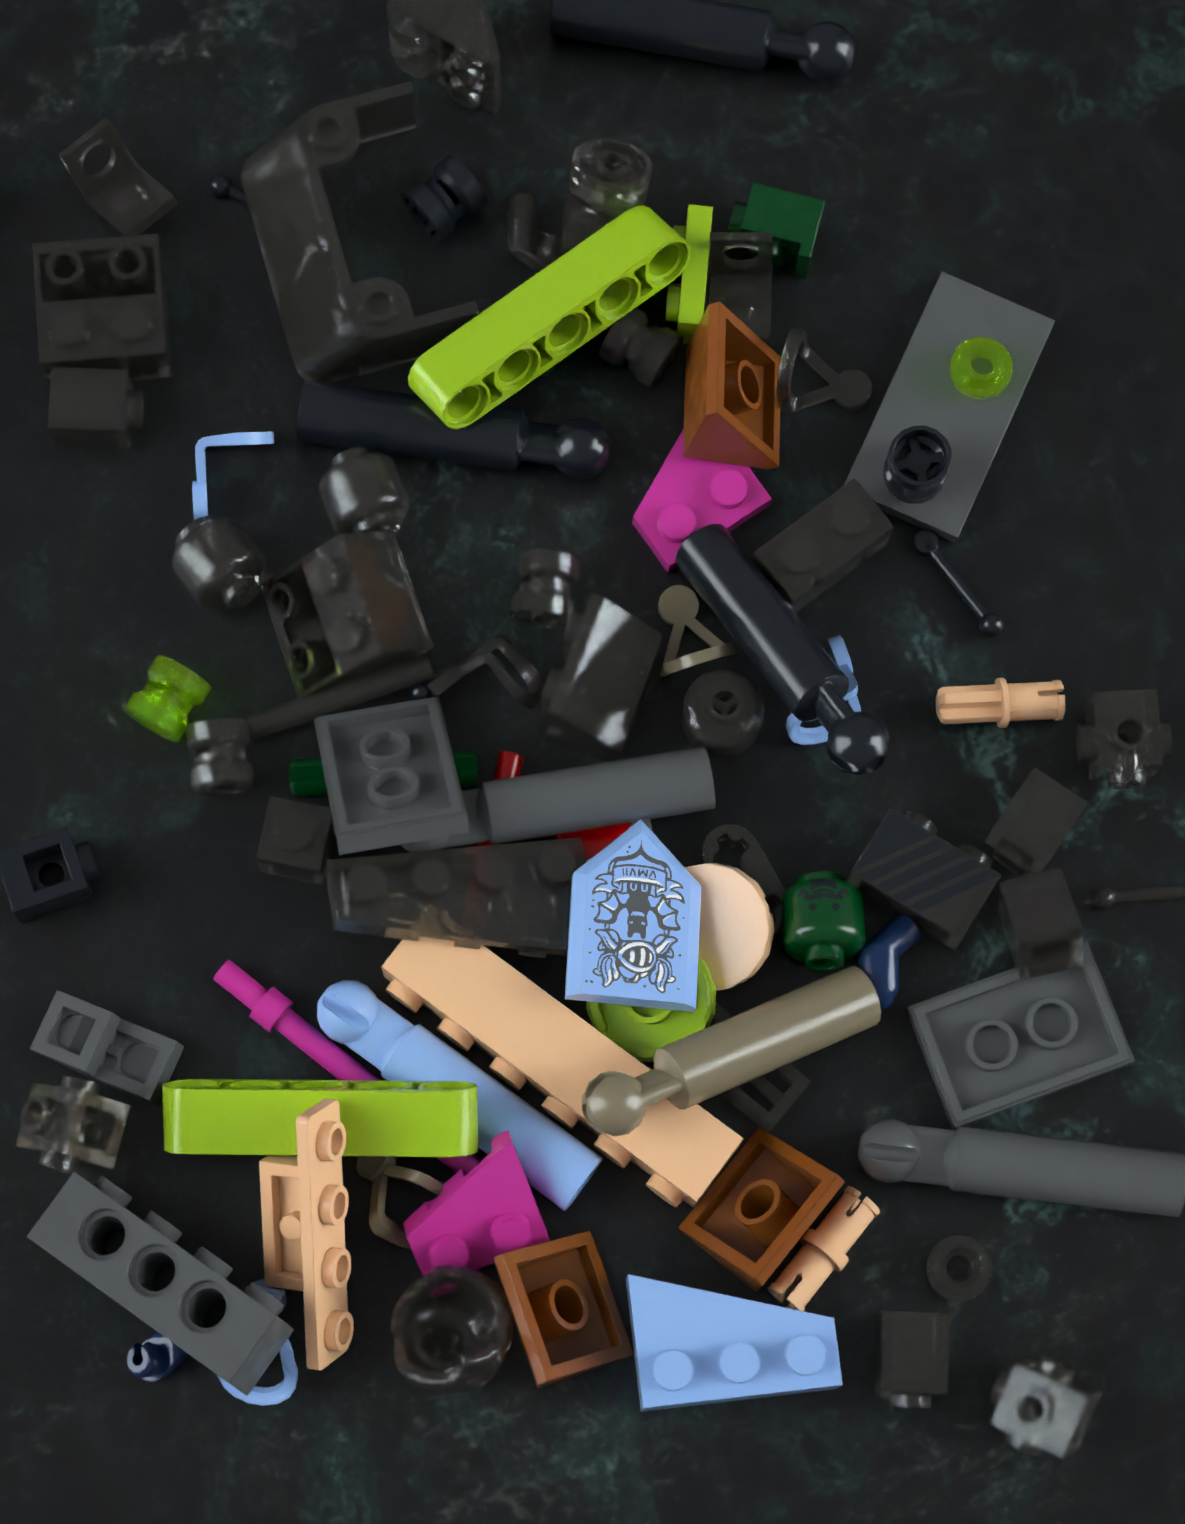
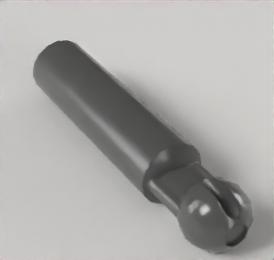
M705 746L482 782L480 788L462 791L469 833L401 844V846L414 855L430 856L444 848L489 841L492 845H499L638 822L640 819L646 821L715 809L716 800L709 756Z
M894 1118L881 1119L869 1125L860 1136L858 1159L863 1170L874 1180L883 1183L906 1181L948 1186L950 1191L1174 1218L1181 1216L1185 1202V1153L961 1126H958L955 1130L908 1125L906 1122Z

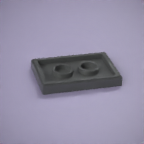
M439 697L314 718L339 855L469 833L466 808Z
M1088 941L908 1006L906 1009L952 1130L958 1126L962 1127L1135 1062Z

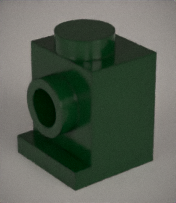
M753 183L748 203L735 202L727 237L739 240L737 250L748 252L751 259L771 266H779L784 262L795 264L794 276L806 279L825 201Z

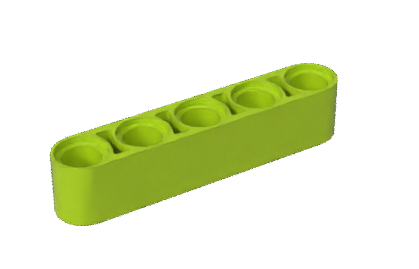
M641 205L625 211L423 353L410 369L408 376L409 387L447 427L452 429L467 427L673 282L688 265L691 256L690 246L651 208Z
M185 1079L166 1082L162 1085L164 1151L169 1153L297 1155L296 1119L298 1115L324 1099L338 1100L340 1104V1122L346 1130V1145L342 1156L458 1157L475 1154L479 1151L477 1084L472 1082Z

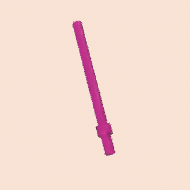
M230 959L222 965L214 976V981L252 1010L249 1015L251 1019L269 1033L276 1029L338 1080H380L293 1011L291 1008L294 1002L274 986L267 990ZM474 1154L458 1157H436L454 1173H457L461 1168L469 1173L481 1162Z

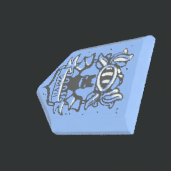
M641 819L577 869L572 875L565 999L695 1012L701 885Z

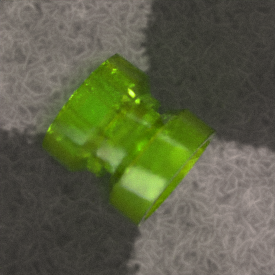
M157 655L147 670L149 681L142 691L132 694L124 707V711L154 733L170 741L179 742L188 727L187 715L192 707L202 705L211 690V686L203 678L182 664L166 656Z

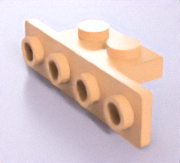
M324 1099L298 1115L296 1119L297 1156L268 1155L259 1161L265 1286L303 1292L306 1364L308 1369L320 1371L348 1350L354 1332L353 1317L348 1312L347 1281L351 1272V1256L349 1251L345 1249L344 1219L349 1206V1196L347 1189L343 1186L342 1155L346 1145V1130L340 1122L339 1101Z

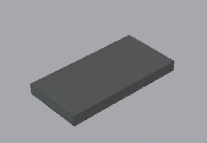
M941 272L841 494L921 529L932 530L937 536L956 543L1056 320L945 272ZM911 426H928L938 430L947 439L951 447L952 462L941 490L933 499L923 503L909 504L897 499L888 491L884 482L883 468L892 441L902 430ZM906 470L910 475L916 477L915 474H912L910 471Z

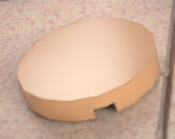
M718 863L685 867L701 885L698 955L707 963L716 986V991L733 988L756 975L770 954L775 926L773 914L769 912V906L764 899L766 895L755 880L738 868Z

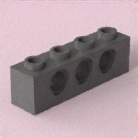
M74 1172L27 1237L248 1396L294 1331L292 1327L277 1316L284 1304L253 1282L250 1283L245 1292L241 1291L226 1280L233 1268L202 1246L199 1247L194 1256L175 1244L183 1233L150 1210L144 1220L137 1217L126 1209L133 1197L101 1175L96 1183L92 1185ZM125 1229V1239L122 1246L116 1252L104 1255L103 1248L107 1237L116 1230ZM175 1264V1276L171 1284L161 1291H154L153 1280L157 1272L166 1265ZM226 1300V1313L223 1319L213 1327L204 1328L203 1317L207 1308L216 1301Z

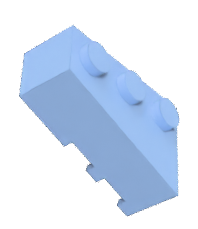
M627 1274L626 1288L641 1412L832 1390L843 1385L834 1318Z

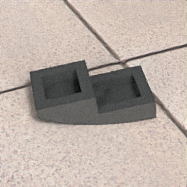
M57 990L30 1049L68 1068L158 1106L162 1098V1085L169 1082L184 1050V1046L176 1040L121 1019L111 1011Z

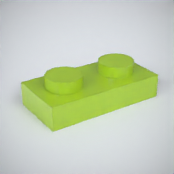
M688 204L686 226L674 225L673 228L688 243L691 254L688 265L682 272L681 284L668 285L665 321L677 322L675 343L688 344L704 315L713 207Z

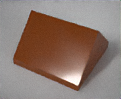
M720 301L709 304L686 347L683 457L768 470L779 467L781 357Z
M758 1127L678 1228L757 1293L845 1182L836 1173Z
M591 1231L502 1253L494 1257L495 1268L537 1389L634 1355Z

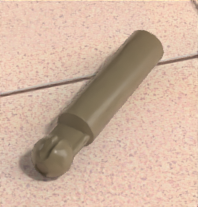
M849 966L658 1048L654 1054V1069L644 1074L632 1077L617 1071L600 1073L588 1083L582 1096L583 1115L588 1124L595 1130L612 1136H621L631 1133L641 1125L647 1112V1107L662 1100L668 1099L678 1109H687L877 1025L881 1018V1007L875 987L860 968Z

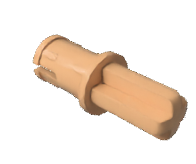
M1003 677L996 678L992 685L942 687L937 690L936 713L943 724L996 722L999 728H1006L1010 721L1052 719L1062 721L1065 715V695H1058V692H1063L1064 687L1061 680L1007 683Z

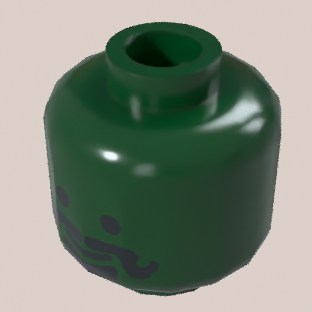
M830 871L810 872L797 878L795 885L784 892L780 901L781 936L783 947L789 956L805 962L809 970L830 972L842 968L844 960L857 955L863 948L866 941L864 901L860 890L846 882L844 876Z

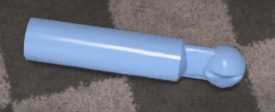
M342 980L330 985L318 1000L317 1020L321 1030L330 1039L340 1044H345L381 1071V1077L385 1080L465 1081L477 1084L478 1148L488 1155L493 1151L490 1141L499 1133L509 1130L529 1185L562 1210L566 1211L602 1162L603 1158L425 1027L420 1024L413 1025L380 1001L367 985L356 980Z

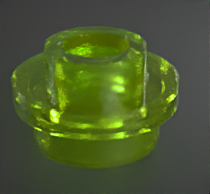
M974 337L964 341L956 348L950 361V376L954 385L960 392L974 399H988L997 396L1007 387L1013 373V362L1008 350L1000 342L988 337ZM976 358H985L991 362L993 371L989 374H979L973 370L971 361Z

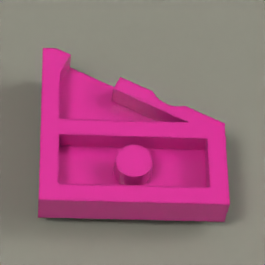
M684 429L636 510L632 522L667 573L677 568L675 562L677 551L692 533L711 524H722L731 532L768 508L772 500L755 474L747 466L683 457Z
M509 1130L499 1133L490 1141L493 1151L469 1173L461 1168L443 1185L439 1196L425 1202L403 1222L407 1240L427 1288L494 1263V1257L502 1253L550 1241Z

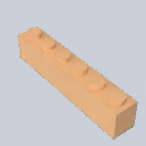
M428 905L382 965L383 975L390 981L385 990L396 1001L414 1013L421 1006H424L442 1020L437 1030L447 1039L466 1052L475 1044L494 1059L489 1068L498 1077L517 1090H520L525 1083L530 1085L546 1097L541 1107L549 1115L569 1129H572L577 1122L585 1126L598 1136L593 1146L600 1153L621 1168H625L629 1161L633 1162L651 1176L645 1185L664 1201L676 1208L682 1200L693 1208L696 1206L743 1140L740 1135L698 1104L687 1109H678L668 1099L647 1107V1112L641 1125L629 1134L612 1136L591 1127L582 1111V1096L591 1080L600 1073L617 1071L637 1077L651 1069L430 905Z

